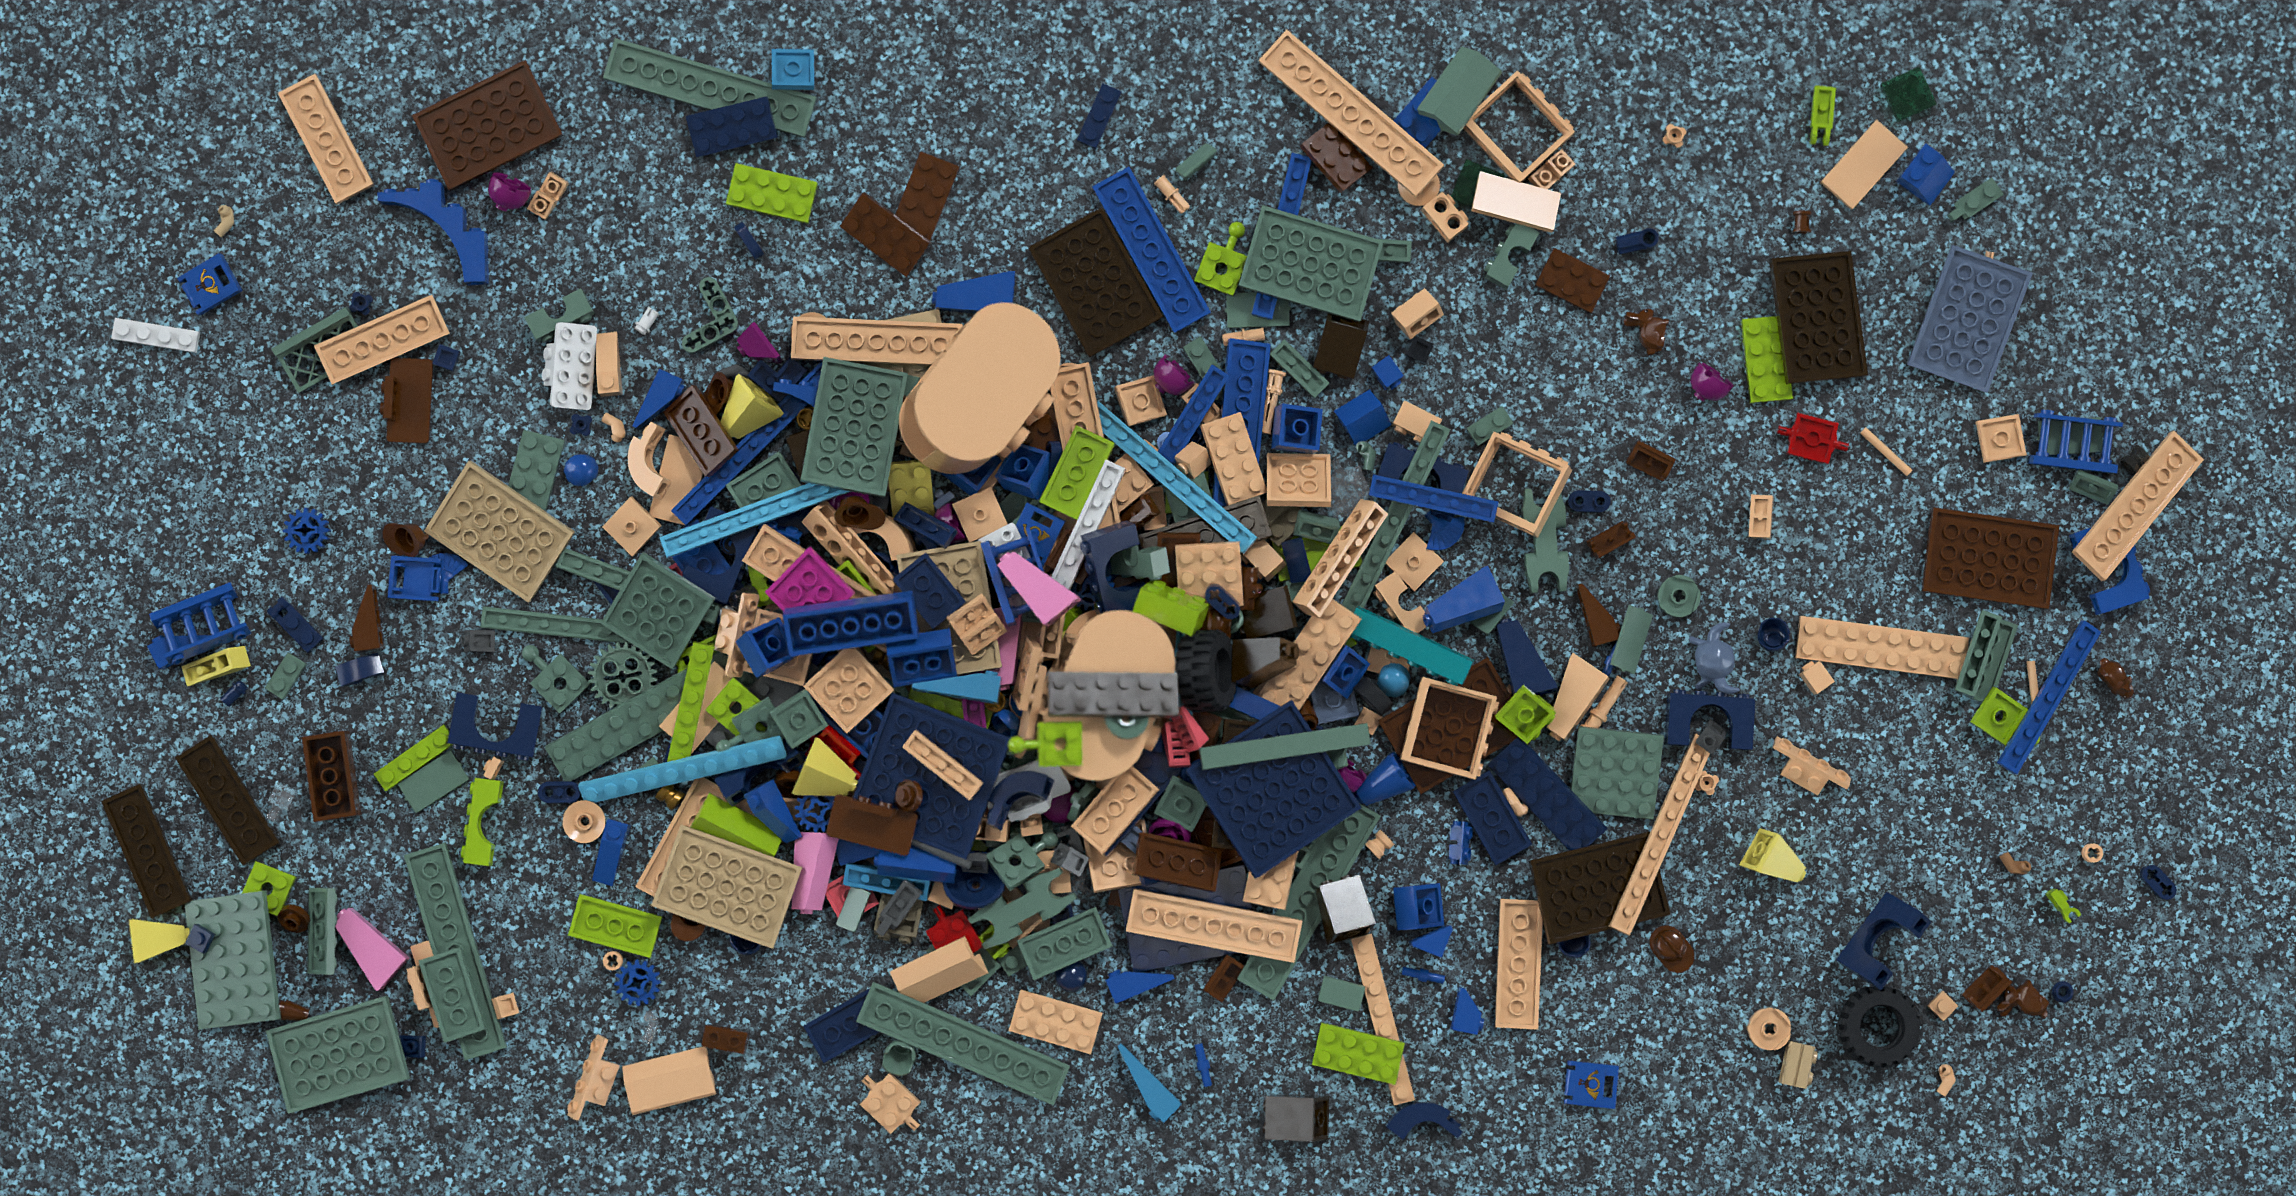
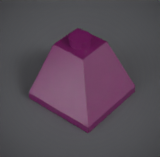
M755 322L737 338L739 346L736 348L743 357L748 355L751 360L759 361L761 359L764 362L778 364L784 362Z

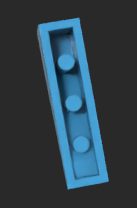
M985 671V674L977 673L913 683L912 689L918 692L998 705L1002 678L998 676L997 672Z
M847 863L843 885L894 895L906 879L923 892L918 900L927 901L931 893L933 881L878 875L877 867Z
M1120 1043L1118 1048L1148 1108L1151 1110L1149 1114L1157 1122L1161 1120L1164 1123L1182 1103Z

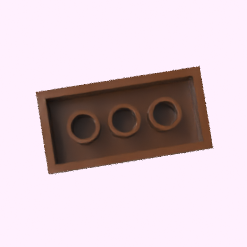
M343 730L302 737L313 821L324 822L362 816L350 731Z

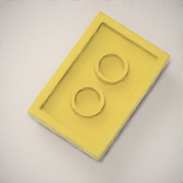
M918 460L891 462L888 481L893 518L905 502L933 516L935 514V506L933 504L934 497L930 468Z

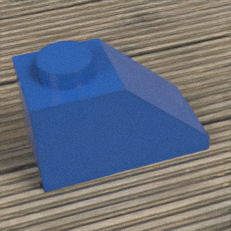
M1459 987L1450 1029L1478 1035V1030L1482 1031L1484 1018H1481L1480 1010L1466 989Z

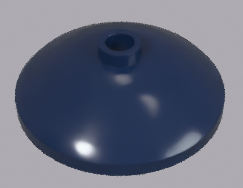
M970 851V853L978 852L981 854H988V852L984 851ZM957 865L955 883L943 882V888L949 900L955 905L966 909H980L991 905L999 899L1006 887L990 865L988 873L962 872V867Z

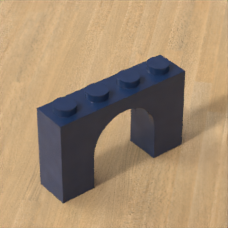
M1389 443L1377 475L1399 480L1400 476L1407 471L1416 449L1411 451L1405 449V446L1400 443ZM1437 457L1430 471L1435 477L1439 489L1462 493L1469 472L1463 465L1445 463V460ZM1432 509L1431 515L1451 522L1454 517L1452 513Z
M710 506L705 521L727 512ZM759 525L728 536L735 546L736 557L733 565L726 572L711 575L686 566L682 577L715 597V600L726 605H729L730 601L734 602L738 590H735L738 582L743 581L746 573L743 570L746 563L742 560L760 531L758 529Z
M1126 520L1081 535L1082 542L1080 547L1086 558L1085 569L1091 580L1089 587L1095 598L1094 609L1096 614L1100 615L1109 611H1133L1140 588L1147 583L1139 580L1113 588L1106 580L1105 568L1113 554L1139 544L1135 524Z
M1673 689V693L1667 694L1664 745L1688 746L1690 721L1694 712L1704 705H1711L1722 710L1728 719V749L1753 750L1755 699L1750 698V694H1737V697H1728L1729 694L1716 692V696H1708L1707 691H1694V694H1686V690Z
M456 693L448 743L452 744V748L465 750V746L474 747L473 752L485 754L487 750L495 751L496 756L507 757L508 753L516 754V759L529 761V757H534L543 707L521 703L514 733L506 740L491 742L483 738L476 728L475 719L479 696Z
M1886 892L1836 960L1851 973L1877 989L1882 990L1894 973L1883 963L1873 958V947L1878 937L1887 930L1899 928L1919 939L1932 921L1921 911Z

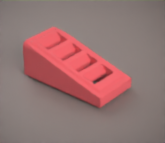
M1184 705L1179 707V716L1171 717L1186 751L1190 753L1201 748L1209 738Z
M1165 722L1161 733L1169 768L1189 767V753L1186 751L1174 723ZM1181 755L1183 756V758H1176V759H1174V757H1173V756H1181Z

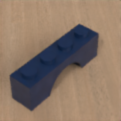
M783 738L782 742L787 753L786 758L721 773L719 777L715 778V781L727 802L733 807L745 799L744 794L750 791L752 781L760 772L770 768H777L788 773L803 764L805 761L797 746L791 749L785 738Z

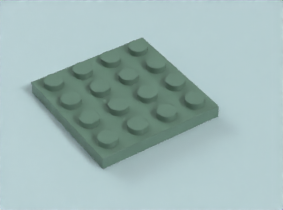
M643 552L600 624L673 669L716 598Z
M1578 726L1571 790L1593 813L1654 819L1664 735Z

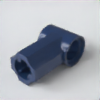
M1647 228L1643 231L1616 236L1617 251L1621 255L1644 249L1650 250L1657 244L1659 235L1654 229ZM1643 235H1652L1654 242L1652 244L1645 243Z

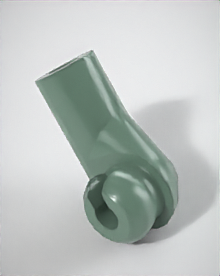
M1360 441L1356 444V450L1365 459L1363 470L1373 471L1376 451L1368 442Z

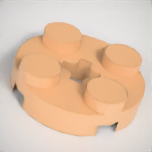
M1766 1007L1759 1009L1751 1016L1747 1025L1749 1038L1757 1047L1765 1050H1777L1789 1041L1791 1023L1787 1015L1781 1010ZM1766 1024H1774L1773 1034H1766L1764 1032Z

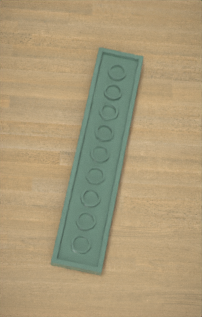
M617 38L614 40L603 75L604 80L706 110L768 96L776 130L802 138L806 137L817 100L816 96L795 90L772 89V84Z
M719 651L715 652L711 664L715 661L722 668L726 669L728 655ZM688 668L546 745L545 749L564 781H572L662 732L663 729L659 727L660 724L681 700ZM743 671L742 677H734L744 686L754 681L750 672Z
M1360 804L1361 809L1318 838L1303 868L1300 869L1291 884L1286 910L1277 909L1274 914L1302 920L1295 962L1250 955L1244 965L1245 967L1237 980L1273 1001L1321 921L1316 890L1321 886L1320 883L1327 880L1336 882L1348 874L1381 817Z
M447 843L404 855L433 955L461 947L487 1028L458 1038L464 1060L466 1061L507 1048L499 1019L497 1020L491 1000L493 997Z
M876 982L872 983L856 1020L860 1024L1051 1105H1054L1070 1068V1065Z

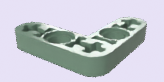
M706 277L701 280L699 288L715 320L687 334L683 338L682 347L689 354L700 352L735 333L739 328L737 317L718 282L712 277ZM707 282L715 284L712 289L717 295L710 301L708 298L712 297L708 290L704 291ZM715 301H724L725 308L722 311L714 310L713 304ZM726 319L735 321L732 324V329L728 327L722 329L723 334H720V330L715 326L718 323L720 327L724 326ZM709 328L716 330V336L711 340L705 338V331ZM699 333L701 335V338L706 342L703 345L701 341L695 343L696 348L692 349L691 347H686V345L689 344V339H692L693 341L699 339V337L697 336V334Z

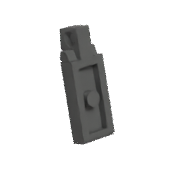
M905 879L880 913L881 916L878 920L882 923L875 932L883 937L890 928L894 931L923 892Z

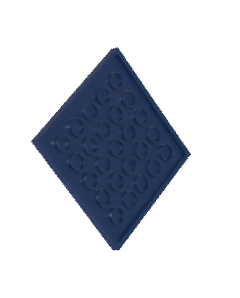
M892 693L853 798L858 799L859 796L871 798L873 803L879 804V801L892 804V808L899 809L895 801V794L899 784L905 780L918 782L922 789V801L919 808L912 812L918 815L913 839L963 859H968L1008 752V742L1011 737ZM915 730H918L984 782L971 800L963 796L903 748V745Z
M1290 700L1225 744L1311 732L1312 730L1294 702ZM1326 752L1202 770L1201 760L1184 770L1254 879H1257L1362 808Z

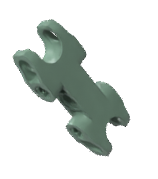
M1524 489L1521 518L1534 524L1542 507L1534 503L1532 490ZM1561 494L1539 537L1533 536L1534 553L1524 554L1525 575L1530 594L1538 593V580L1543 573L1554 575L1559 592L1567 590L1569 573L1568 552L1557 551L1556 528L1566 527V509Z
M1061 867L1049 872L1040 873L1024 882L1023 886L1027 893L1007 904L1001 895L994 903L981 908L968 918L970 924L985 919L994 925L993 936L982 944L984 950L995 945L1004 944L1022 934L1023 932L1018 923L1030 916L1039 913L1042 920L1045 921L1060 913L1068 904L1077 899L1075 892L1065 897H1057L1052 893L1050 888L1051 882L1063 873Z

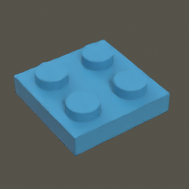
M772 49V89L814 90V49Z

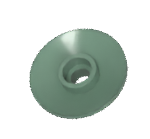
M1105 717V722L1110 732L1122 739L1138 737L1144 732L1148 724V717H1126L1129 719V723H1124L1122 721L1123 717Z

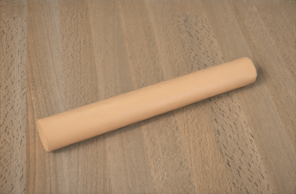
M1866 427L1860 432L1864 438L1906 476L1912 472L1908 465Z
M2026 661L2032 704L2039 692L2035 661Z

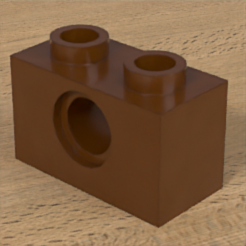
M706 1024L701 1046L745 1054L750 1031Z

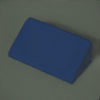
M1302 537L1281 542L1291 583L1306 582L1311 571Z

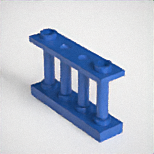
M2041 410V413L2034 414L2033 418L2042 419L2038 452H2036V455L2029 456L2028 464L2110 474L2117 473L2118 465L2112 464V460H2110L2114 427H2123V423L2117 422V418L2104 417V420L2070 417L2054 415L2052 410ZM2051 420L2063 421L2060 451L2057 454V458L2049 457V453H2047ZM2072 422L2084 424L2081 454L2078 456V460L2070 459V455H2068ZM2093 425L2105 426L2102 456L2099 459V463L2091 462V458H2089Z
M1030 527L1025 528L1027 537L997 547L995 545L991 546L989 541L980 543L1008 627L1016 625L1015 619L1019 618L1018 615L1033 610L1028 604L1015 607V605L1010 606L1008 599L1012 598L1011 595L1019 592L1014 586H1004L1002 578H1005V575L997 566L995 558H998L1000 554L1031 544L1034 557L1026 560L1033 565H1037L1044 572L1036 548L1039 540L1036 532H1031Z
M231 582L149 614L157 629L162 628L170 652L163 655L169 665L181 664L185 659L231 641L242 640L247 635L252 634L246 622L239 623L232 604L233 599L238 598ZM224 604L232 628L220 632L211 609L214 606ZM199 612L204 613L211 632V636L201 640L198 638L191 619L192 615ZM183 620L191 644L179 648L171 624Z

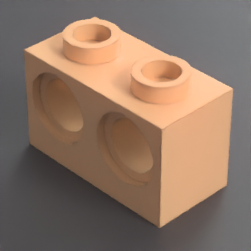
M1442 191L1423 206L1421 211L1448 243L1468 227L1469 223L1467 221L1469 219L1462 210H1457L1454 206L1455 201L1449 194L1445 195ZM1435 204H1443L1446 211L1442 213L1437 212L1434 207ZM1451 219L1456 220L1459 227L1456 229L1450 228L1448 221Z

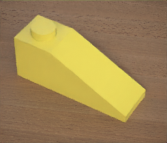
M245 646L221 650L181 667L188 687L240 671L251 665Z

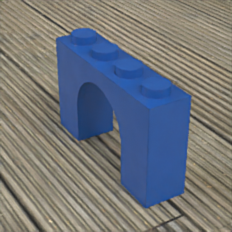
M2091 528L2069 535L2073 550ZM2135 545L2122 560L2123 574L2120 581L2112 588L2089 595L2096 615L2150 598L2149 585L2146 581L2144 582L2142 577V565L2139 561L2137 562L2135 556Z

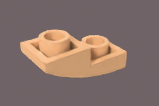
M1560 149L1542 167L1534 172L1528 180L1534 186L1548 190L1575 163L1563 149Z
M549 172L527 209L546 220L560 200L569 182Z
M1036 813L1020 821L1022 836L1043 834L1041 814Z

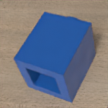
M1390 355L1371 368L1372 373L1384 390L1389 387L1393 390L1402 383L1400 379L1404 375Z

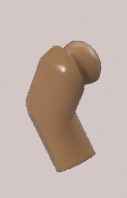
M2008 851L1999 856L2011 874L2025 875L2031 870V864L2028 861H2015Z

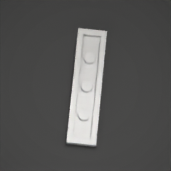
M115 318L111 339L197 353L200 332Z

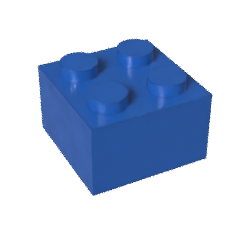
M1283 403L1276 406L1271 449L1305 454L1318 452L1320 448L1323 409Z

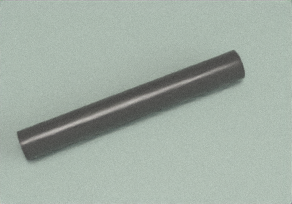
M912 840V846L961 867L970 869L972 861L917 840Z

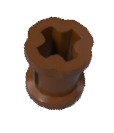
M1793 211V216H1795L1794 234L1811 233L1809 224L1812 211Z

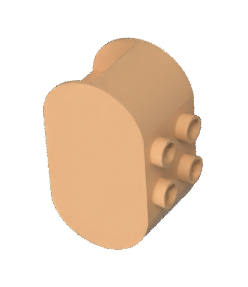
M995 303L978 311L954 334L902 403L899 412V429L901 437L911 454L932 470L945 474H961L980 467L996 454L1005 459L1011 451L1015 452L1030 433L1022 424L1025 422L1030 426L1036 418L1040 419L1055 400L1047 391L1055 382L1059 372L1060 349L1050 326L1035 312L1017 304Z
M1090 610L1078 616L1068 626L1061 642L1059 660H1053L1049 672L1174 673L1175 656L1169 638L1161 627L1151 619L1130 611H1109L1097 615L1095 610ZM1047 677L1045 679L1037 722H1082L1083 766H1060L1063 771L1087 780H1105L1116 777L1128 770L1138 760L1143 748L1152 751L1161 731L1160 727L1154 725L1156 717H1148L1147 727L1138 737L1122 739L1110 732L1106 725L1105 717L1048 716ZM1122 718V721L1124 723H1129L1128 718ZM1037 725L1034 740H1038ZM1058 738L1055 740L1054 746L1057 750H1062L1065 748L1066 742L1063 738Z

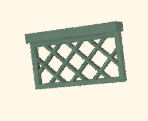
M348 307L337 311L271 349L298 393L328 377L327 373L323 375L314 373L316 362H321V360L318 358L317 351L315 357L304 355L305 345L321 343L326 333L335 334L336 336L341 334L342 324L348 321L351 322L353 328L358 327ZM338 327L337 332L332 331L333 329ZM317 338H319V342H318V343H317V342H313L314 340H316ZM301 348L300 353L294 352ZM289 354L298 355L296 368L288 366L284 357ZM302 357L314 360L311 372L299 369ZM298 371L310 374L308 383L301 387L296 380ZM313 375L318 376L317 378L312 380Z

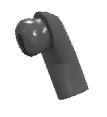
M737 364L718 371L722 372L726 378H736L740 374L749 379L747 376L749 371Z

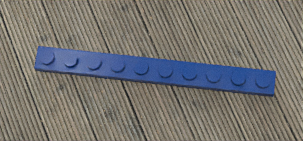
M821 361L802 381L812 382L813 387H816L817 379H820L823 362ZM787 395L778 404L784 414L747 434L736 445L739 451L711 477H704L671 512L687 526L726 488V484L733 481L809 403L792 395Z

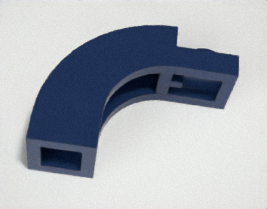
M1034 771L1018 772L1006 777L992 791L989 802L994 806L988 812L987 824L1002 831L1008 812L1015 801L1025 796H1034L1047 800L1055 780L1048 775Z
M1424 1101L1403 1106L1385 1124L1389 1130L1402 1140L1416 1124L1424 1121L1438 1123L1456 1138H1459L1463 1133L1459 1129L1461 1124L1452 1117L1449 1120L1446 1119L1451 1113L1450 1110L1439 1104Z

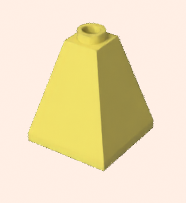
M738 374L734 380L720 422L731 438L739 439L781 417L784 413L770 394L759 385Z
M815 738L792 794L836 796L841 794L847 796L848 792H854L858 781L854 780L856 773L823 741Z
M1759 828L1739 864L1744 868L1794 882L1802 881L1806 875V867L1784 839L1777 833Z
M129 920L134 963L143 962L185 944L190 934L189 928L174 924Z

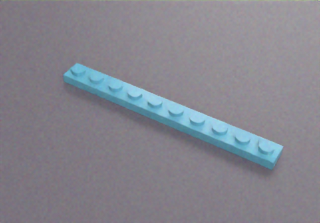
M1098 401L1103 433L1229 542L1240 541V551L1245 554L1258 537Z
M808 483L659 538L666 557L670 558L852 491Z
M775 736L733 746L722 752H707L580 782L578 788L583 800L596 803L786 758L787 753L781 737Z

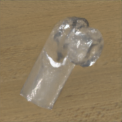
M649 1010L643 1018L649 1024L641 1039L646 1044L652 1043L658 1030L659 1021L658 1014Z

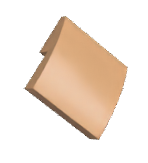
M982 593L946 617L971 655H974L1007 632Z

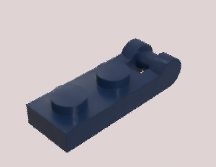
M281 596L277 600L278 603L267 610L268 614L307 653H310L324 637L285 597ZM285 608L288 613L282 617L279 613Z

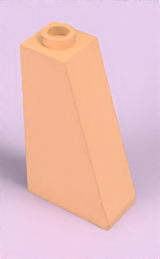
M1574 653L1570 656L1554 704L1555 718L1547 725V728L1551 731L1549 735L1557 741L1561 739L1568 740L1610 680L1606 674Z

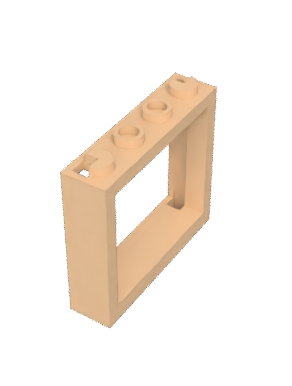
M1517 70L1478 106L1463 129L1511 180L1520 183L1571 138L1575 131L1570 121L1563 119L1558 114L1560 113L1558 108L1552 103L1549 104L1544 99L1545 95L1538 88L1535 89L1530 84L1531 81L1528 76L1526 77L1523 73L1520 74ZM1514 84L1563 134L1523 172L1515 166L1474 122Z
M1493 432L1462 494L1475 495L1500 445L1561 472L1534 524L1497 507L1495 519L1538 538L1572 469L1568 465L1569 462L1560 457L1554 459L1549 456L1550 453L1539 448L1536 451L1530 448L1531 445L1523 440L1516 442L1507 433L1501 432L1499 434Z
M1421 677L1399 760L1475 780L1476 776L1480 777L1483 764H1480L1481 757L1486 755L1488 743H1485L1487 734L1491 735L1494 723L1491 722L1492 714L1496 715L1499 702H1496L1497 696ZM1429 687L1487 702L1469 771L1411 756Z

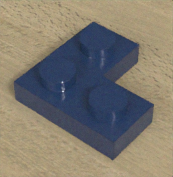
M791 357L787 359L777 372L760 359L747 376L780 403L787 394L774 392V382L779 383V379L792 380V384H796L807 370L797 361L791 360Z

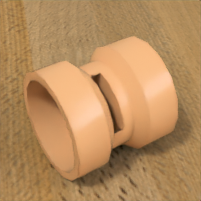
M1381 830L1375 834V839L1365 843V846L1378 859L1384 855L1385 849H1391L1395 845Z

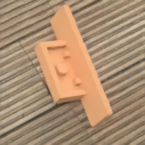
M742 593L738 612L726 608L722 609L714 650L728 655L724 673L727 677H742L743 675L742 670L745 658L736 641L745 632L753 629L760 597L758 594Z
M1778 736L1775 738L1773 748L1790 758L1781 771L1782 776L1816 795L1821 792L1828 780L1845 789L1849 788L1851 778L1845 771L1837 770L1831 767L1827 761L1812 756L1809 751L1797 748L1788 739H1781Z
M428 940L411 946L416 966L406 969L408 973L407 980L412 987L414 993L413 1000L418 1010L428 1008L433 1025L437 1028L439 1025L418 962L419 960L434 956Z
M597 1034L590 1045V1054L583 1064L581 1079L577 1081L574 1098L568 1105V1116L577 1121L581 1116L586 1101L602 1106L606 1105L620 1066L601 1059L608 1039L602 1035Z

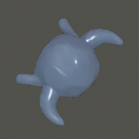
M1722 622L1713 626L1708 632L1707 640L1690 636L1688 639L1690 643L1698 646L1695 651V663L1702 680L1696 684L1697 690L1713 681L1720 692L1734 694L1740 691L1739 688L1728 685L1725 679L1734 669L1735 655L1729 644L1720 641V633L1729 627L1730 623Z

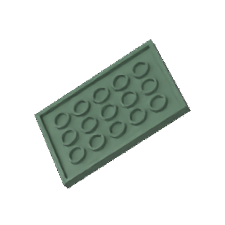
M1262 205L1238 287L1360 323L1384 241Z
M828 357L823 358L800 482L885 498L899 424V412L903 402L908 373Z
M266 891L193 900L186 903L185 912L189 932H191L194 924H199L215 933L206 953H201L189 946L199 1030L281 1019Z
M388 996L266 1031L288 1114L410 1079Z

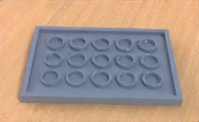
M1951 245L1906 365L1988 393L2033 273Z

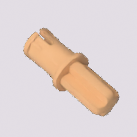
M1165 175L1161 176L1154 183L1165 195V200H1169L1180 214L1185 213L1190 206L1179 194V189H1175Z
M1242 329L1239 332L1225 333L1222 335L1223 344L1227 346L1229 338L1255 342L1265 341L1264 329L1246 331Z

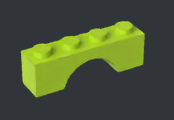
M475 778V781L471 782L470 794L472 795V802L468 803L467 816H470L469 824H466L464 828V837H467L466 845H463L461 849V858H464L463 863L492 866L495 844L488 841L481 829V820L489 807L501 803L504 781Z

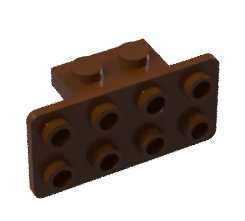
M414 358L391 359L390 376H385V381H382L381 384L384 402L380 404V414L387 420V441L423 444L429 442L433 382L432 360Z
M838 794L834 799L827 835L901 855H908L918 815L892 808V804L879 801V804L871 802V798L859 796L857 799Z

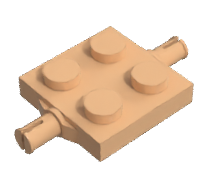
M891 1073L877 1084L868 1075L865 1076L861 1082L870 1091L860 1105L890 1134L904 1123L915 1131L920 1124L911 1115L921 1101Z

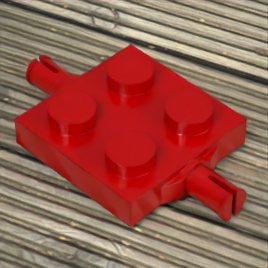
M1796 413L1795 421L1791 428L1778 426L1777 434L1789 437L1786 454L1828 465L1834 449L1847 452V447L1849 446V443L1837 441L1836 433L1839 423Z
M828 725L822 733L815 734L809 738L811 744L805 753L807 757L815 738H819L856 773L854 779L857 781L860 779L862 774L853 766L861 752L834 728Z
M941 905L933 909L939 921L925 932L936 950L963 937L966 938L973 954L983 947L982 941L972 924L969 923L963 909L954 915L948 916L944 913Z

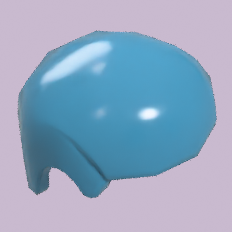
M1390 663L1381 668L1377 685L1388 697H1400L1409 687L1410 674L1407 668L1401 664Z

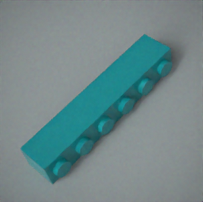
M1360 606L1356 607L1354 614L1362 618V620L1350 637L1359 641L1365 639L1369 641V646L1378 650L1382 647L1388 650V654L1394 658L1399 659L1401 656L1407 659V663L1411 666L1427 668L1426 672L1438 677L1442 675L1452 685L1464 684L1474 659Z

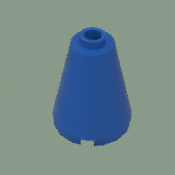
M1392 752L1366 777V780L1354 795L1360 804L1364 803L1367 806L1411 791L1415 788V784L1403 767L1397 754Z

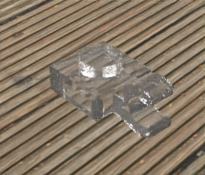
M277 782L268 800L273 806L266 818L277 822L282 809L289 811L298 792Z

